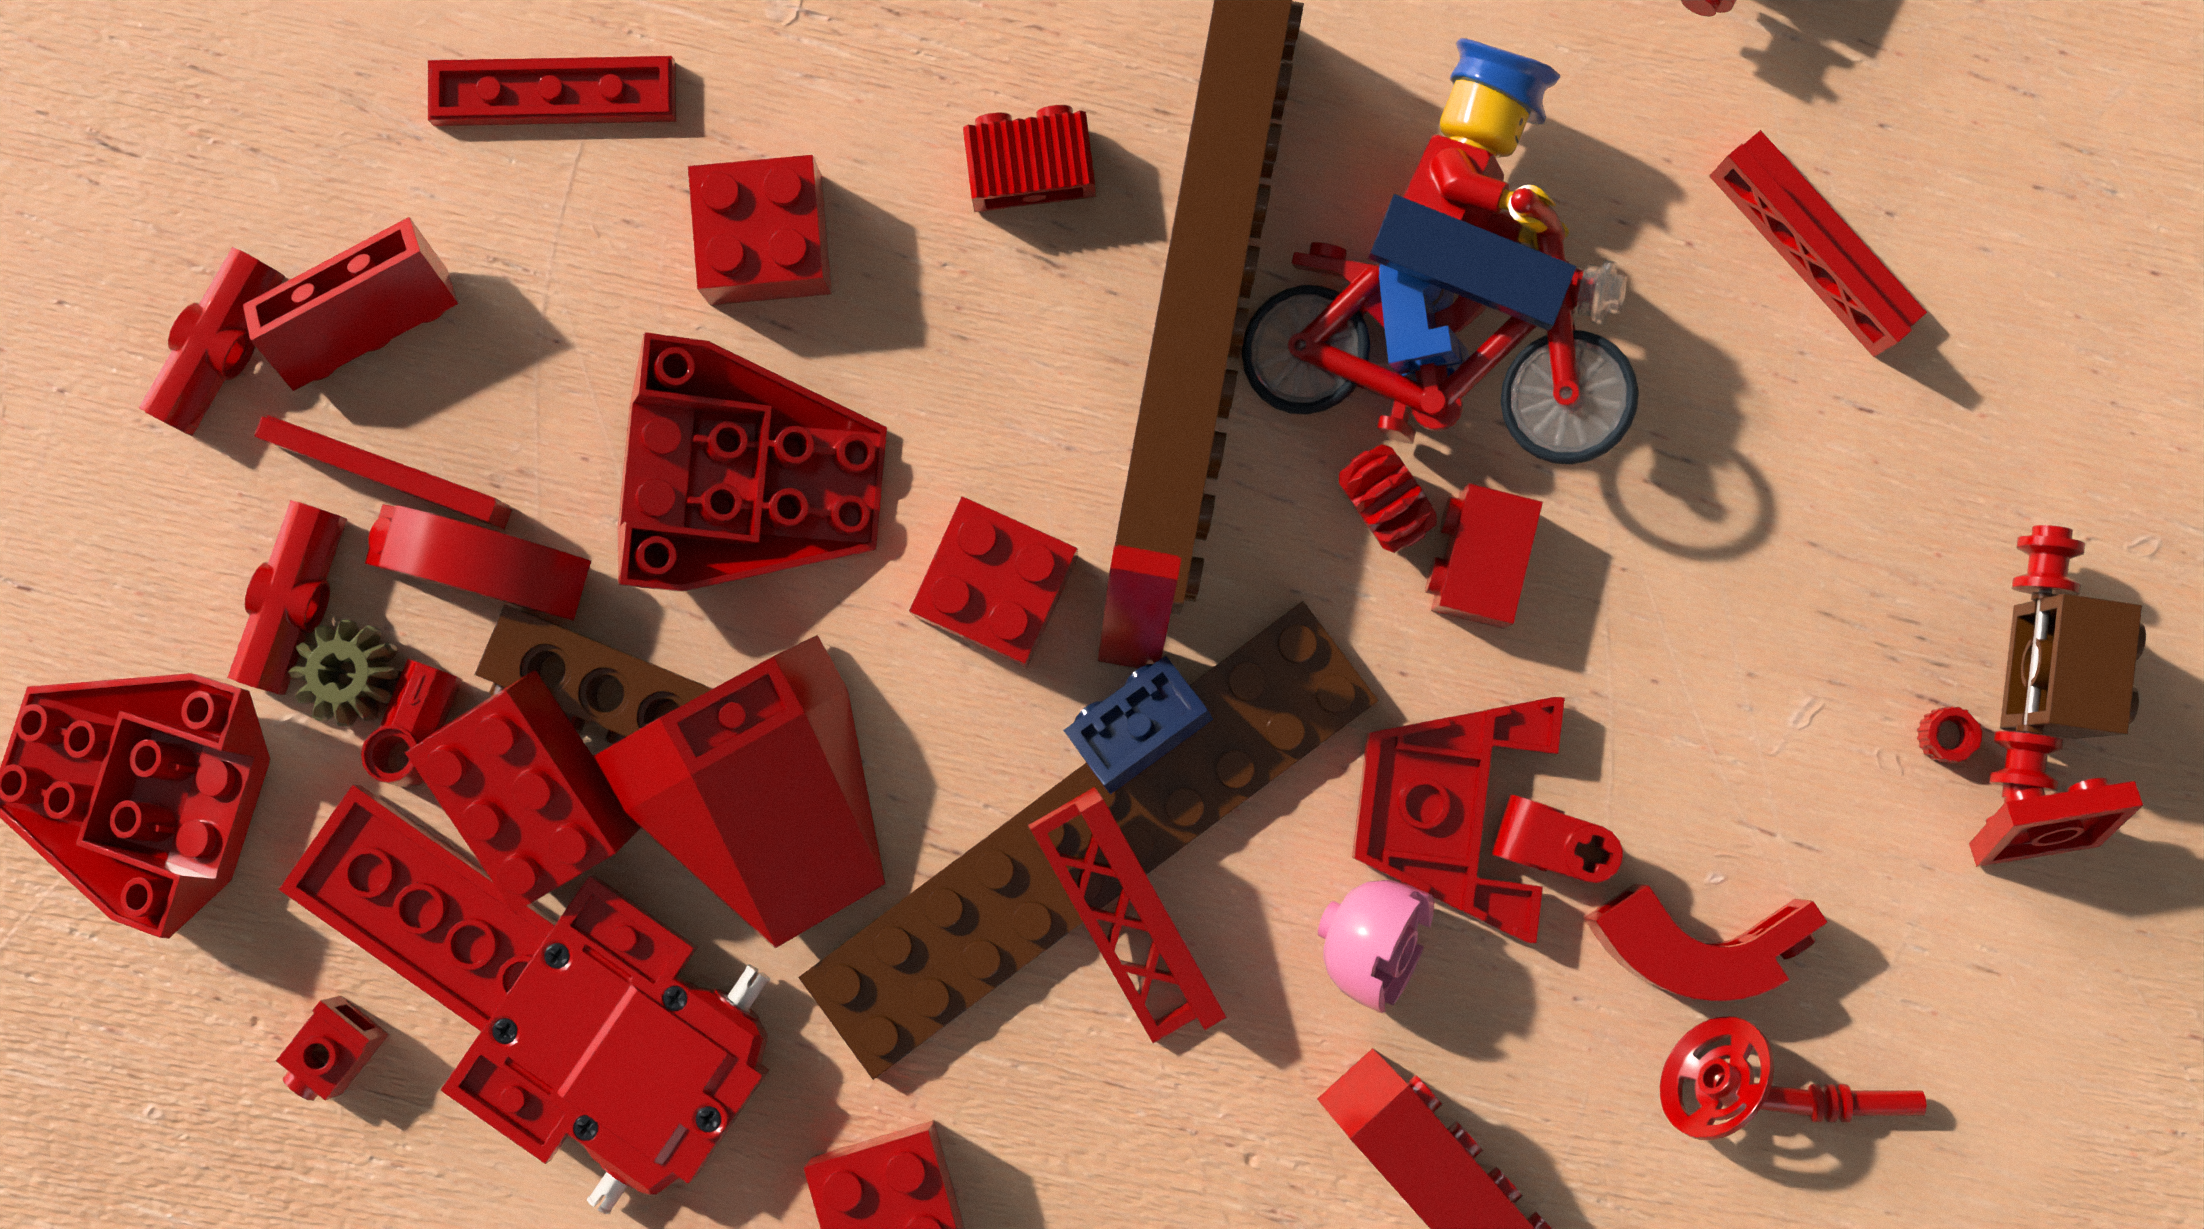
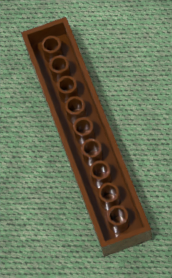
M1214 0L1115 541V546L1123 545L1177 555L1178 558H1182L1171 610L1172 614L1180 615L1184 600L1195 602L1199 592L1204 558L1194 557L1192 554L1195 539L1207 540L1212 521L1216 496L1204 494L1206 478L1217 480L1221 469L1227 433L1215 431L1217 418H1229L1233 403L1238 371L1226 369L1228 357L1239 359L1241 347L1243 346L1249 309L1237 307L1238 298L1250 299L1252 285L1255 280L1260 247L1248 245L1249 237L1260 239L1263 224L1265 223L1271 186L1259 184L1260 178L1271 180L1274 163L1276 162L1282 124L1271 123L1270 120H1282L1293 63L1281 62V60H1293L1304 7L1302 2L1292 0Z

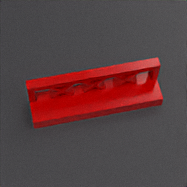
M1761 130L1745 144L1741 143L1709 175L1873 357L1900 342L1912 331L1910 327L1927 313Z
M1095 787L1028 825L1152 1043L1157 1042L1196 1018L1204 1030L1227 1018L1112 813ZM1081 815L1091 832L1085 858L1081 859L1058 853L1048 833ZM1098 846L1109 865L1094 862ZM1066 865L1081 869L1077 884ZM1091 872L1118 879L1122 889L1115 913L1090 907L1087 904L1084 895ZM1129 900L1140 919L1125 915ZM1097 919L1111 922L1108 937H1106ZM1122 925L1147 931L1151 937L1152 943L1145 966L1120 960L1115 953ZM1159 954L1170 972L1156 969ZM1127 973L1142 976L1138 991ZM1152 979L1178 985L1187 1003L1154 1021L1145 1005Z

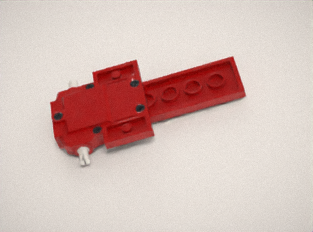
M352 785L278 889L480 1030V1034L440 1091L544 1164L553 1159L568 1136L582 1144L592 1159L599 1163L606 1171L592 1194L587 1198L588 1203L595 1207L606 1196L597 1209L604 1214L611 1213L612 1208L627 1186L641 1193L657 1195L678 1178L688 1184L696 1178L769 1072V1069L761 1064L768 1034L759 1020V1016L750 1008L764 986L770 981V978L762 972L751 984V981L759 971L758 968L748 964L730 993L718 988L698 987L692 982L684 981L678 976L698 946L596 875H591L587 878L558 921H555L532 904L514 913L485 871L361 785Z

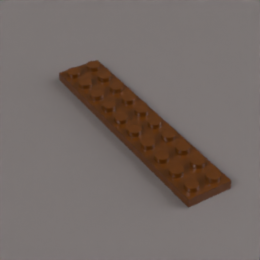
M1304 601L1300 602L1189 685L1213 718L1211 722L1111 795L1086 762L798 977L872 1080L1083 923L1028 826L1029 824L1095 787L1104 799L1147 875L1379 701ZM1079 815L1049 832L1048 836L1058 853L1084 859L1091 832L1082 816ZM1098 846L1094 862L1109 865ZM1066 865L1077 884L1081 869ZM1091 872L1084 898L1090 907L1102 909L1120 895L1122 886L1115 877Z

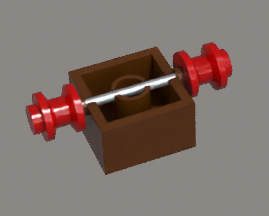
M2037 525L2032 527L2031 535L2017 538L2016 548L2029 555L2027 573L2013 578L2012 589L2031 594V600L2033 601L2014 605L2000 728L2016 730V732H1995L1994 742L2007 749L2004 769L1990 773L1989 781L1991 784L2003 786V798L2015 792L2031 788H2042L2044 791H2058L2059 781L2046 774L2048 754L2063 749V739L2051 736L2079 739L2128 735L2129 724L2134 721L2138 711L2139 694L2133 683L2136 660L2142 655L2146 642L2145 626L2143 623H2140L2142 605L2078 596L2080 595L2081 584L2068 577L2069 562L2072 558L2084 555L2085 543L2072 539L2073 530L2066 527Z

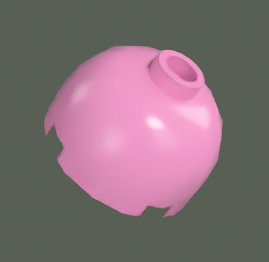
M1392 880L1370 881L1352 889L1341 904L1332 901L1327 906L1319 923L1318 936L1326 939L1323 949L1326 970L1342 993L1379 1013L1386 1012L1385 1002L1390 1005L1395 1004L1408 984L1424 946L1416 944L1418 924L1431 927L1435 903L1431 894Z

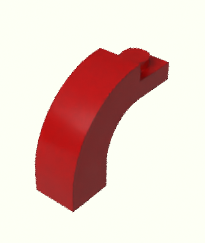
M382 504L379 517L369 533V550L365 564L574 621L591 560L458 520L399 505L394 507Z
M1636 883L1583 918L1604 949L1634 976L1660 989L1708 1001L1745 999L1770 991L1789 981L1790 979L1775 958L1780 955L1783 960H1787L1802 953L1815 943L1816 938L1812 933L1828 923L1814 901L1793 899L1733 939L1719 943H1702L1687 935L1675 924L1649 885Z

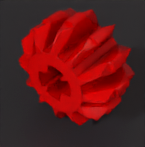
M1380 444L1370 451L1365 450L1350 460L1351 463L1339 472L1340 486L1383 549L1396 553L1406 546L1411 547L1425 537L1424 534L1437 525V513L1433 509L1432 504L1392 447Z

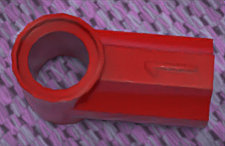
M407 659L379 728L369 734L362 746V764L371 777L384 783L406 788L418 786L424 782L410 760L405 768L393 773L388 763L389 753L395 745L406 741L409 749H411L443 727L463 679L420 662Z

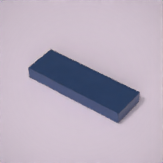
M1396 194L1393 195L1368 256L1369 260L1548 331L1554 326L1577 267Z

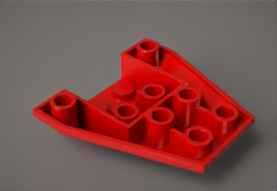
M645 332L643 334L629 406L617 528L619 585L685 592L876 550L887 427L710 341Z
M818 635L761 662L661 716L593 756L624 813L774 948L781 946L886 884L848 689Z
M193 673L27 687L0 767V818L109 919L159 938H171L232 881L271 759L250 691Z

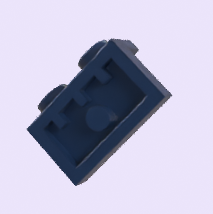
M1164 656L1155 664H1148L1134 671L1127 679L1125 685L1104 701H1097L1086 706L1076 716L1074 723L1063 731L1111 795L1211 722L1213 718L1167 656Z

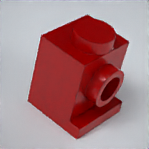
M342 996L320 1000L312 1010L314 1013L276 1060V1062L288 1070L283 1077L285 1085L295 1094L309 1101H314L318 1095L324 1100L342 1095L389 1036L385 1030ZM318 1044L324 1045L329 1052V1060L326 1065L312 1055V1051Z

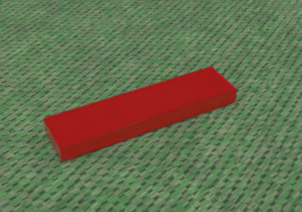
M672 56L428 60V121L433 126L676 122V62Z
M269 415L261 417L254 437L279 448L504 530L512 512V509L509 508L510 505L489 495Z
M1123 545L1114 546L1099 646V662L1139 669L1148 664H1155L1162 658L1182 558H1178L1177 555Z

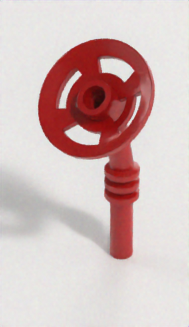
M1731 1016L1709 1019L1689 1030L1677 1042L1669 1054L1660 1080V1100L1667 1119L1682 1133L1699 1140H1716L1727 1137L1747 1125L1760 1110L1809 1116L1812 1122H1822L1823 1117L1826 1122H1836L1838 1118L1840 1122H1850L1852 1116H1924L1927 1107L1926 1097L1922 1090H1851L1848 1084H1839L1837 1089L1833 1084H1824L1823 1088L1819 1084H1810L1808 1090L1772 1086L1774 1056L1767 1038L1750 1022ZM1731 1038V1045L1714 1048L1700 1060L1696 1057L1710 1044L1721 1039ZM1753 1047L1759 1056L1761 1065L1759 1084L1754 1083V1071L1751 1064L1747 1061ZM1684 1079L1696 1081L1695 1095L1697 1101L1702 1106L1690 1116L1683 1102ZM1734 1117L1725 1123L1713 1125L1715 1120L1721 1121Z

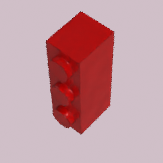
M407 217L243 304L251 342L292 391H295L312 381L322 380L330 376L338 367L367 352L383 348L391 339L419 324L436 320L446 310L459 303L448 269L411 218Z

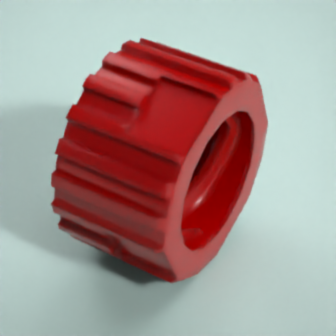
M1961 707L1933 709L1931 713L1925 714V718L1919 722L1920 726L1917 728L1918 746L1923 749V754L1928 755L1931 760H1937L1939 763L1966 761L1972 753L1980 749L1983 734L1981 724L1973 718L1967 709L1963 710ZM1947 720L1955 723L1960 732L1959 742L1952 750L1944 748L1937 740L1940 727Z

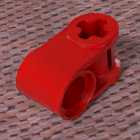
M1510 794L1492 855L1544 872L1548 869L1585 882L1598 883L1608 880L1617 873L1622 864L1623 850L1615 834L1603 826L1565 815V811ZM1595 836V848L1603 851V858L1600 863L1589 862L1585 871L1583 870L1584 859L1575 855V848L1578 843L1589 844L1592 837Z

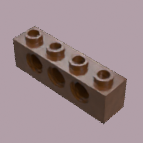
M505 604L474 674L493 682L489 694L495 695L534 670L540 676L543 662L552 655H560L566 667L565 676L557 686L548 688L575 729L582 731L586 721L608 729L605 741L611 744H615L653 722L656 710L663 703L674 701L680 707L713 689ZM616 677L623 686L624 697L621 704L615 710L605 712L598 703L597 692L605 680Z

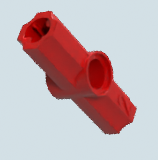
M232 247L200 303L188 305L174 321L168 337V347L171 353L141 402L139 409L181 432L193 436L224 381L237 377L244 370L253 355L255 345L250 340L243 304L279 286L285 276L251 255Z
M290 500L269 562H263L256 569L249 582L245 595V610L249 614V618L227 678L257 689L286 695L292 678L288 671L296 666L300 655L297 652L296 646L304 643L306 635L315 631L327 610L330 599V584L326 581L345 529L347 518Z

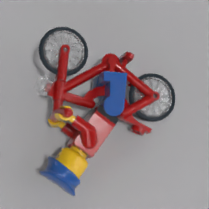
M1460 38L1456 42L1460 60L1450 76L1454 87L1440 119V129L1446 137L1441 135H1433L1405 192L1404 198L1519 244L1521 242L1529 244L1532 249L1569 263L1565 259L1564 239L1568 237L1569 229L1560 221L1556 211L1551 207L1556 206L1554 200L1535 185H1525L1518 188L1515 192L1510 191L1509 184L1503 181L1504 173L1496 158L1508 157L1514 153L1527 122L1531 124H1544L1546 119L1543 106L1544 93L1548 88L1557 83L1560 74L1551 66L1535 59L1471 39ZM1312 242L1309 254L1293 253L1291 264L1299 270L1339 276L1347 280L1350 285L1341 293L1323 286L1301 285L1285 289L1270 297L1258 308L1249 321L1242 346V360L1246 377L1258 396L1275 409L1290 414L1308 415L1326 411L1341 403L1357 386L1394 402L1391 416L1380 415L1377 429L1391 440L1413 444L1416 430L1408 424L1411 409L1417 422L1428 430L1441 431L1450 428L1461 417L1463 410L1462 398L1537 326L1511 316L1469 357L1468 349L1457 338L1455 333L1462 331L1485 311L1487 306L1460 295L1453 303L1454 293L1382 264L1377 266L1345 260L1347 254L1345 248L1329 243ZM1605 260L1602 266L1587 264L1585 270L1575 269L1554 326L1549 331L1547 330V335L1531 342L1516 356L1507 370L1502 384L1500 402L1503 420L1516 442L1536 458L1554 464L1571 465L1591 461L1607 453L1618 444L1632 425L1637 411L1639 390L1636 374L1628 358L1615 344L1604 337L1583 330H1575L1573 315L1575 307H1577L1578 315L1592 317V323L1601 325L1605 324L1609 313L1619 315L1625 297L1627 277L1617 275V264L1614 261ZM1367 312L1385 329L1388 364L1397 373L1369 362L1370 338L1368 327L1363 318Z

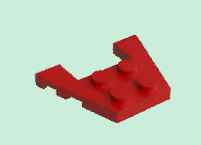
M1550 697L1367 733L1352 858L1404 884L1427 892L1433 898L1521 941L1536 944L1543 886L1484 879L1477 876L1492 747L1551 755L1558 754L1565 698Z

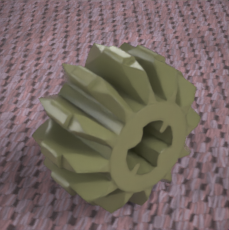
M341 620L336 632L324 625L315 628V638L318 647L307 643H300L296 646L297 652L308 660L305 667L296 666L288 671L292 678L306 680L307 682L294 697L299 703L308 704L315 702L312 716L318 721H328L334 716L338 726L352 727L358 715L365 721L378 719L379 713L375 700L389 704L393 691L385 687L387 679L397 681L403 671L399 668L386 666V663L398 653L397 647L391 643L379 644L381 630L377 627L367 625L359 631L357 623L352 620ZM344 662L354 663L355 674H347L348 677L353 678L350 685L340 684L339 673L346 674V670L341 668Z

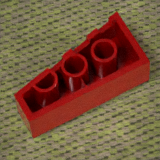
M1373 1048L1317 1098L1350 1140L1430 1229H1552L1536 1211L1526 1219L1514 1204L1523 1195L1497 1166L1488 1174L1480 1167L1474 1158L1483 1150L1457 1121L1449 1128H1446L1436 1117L1434 1112L1443 1104L1423 1081L1415 1075L1406 1083Z

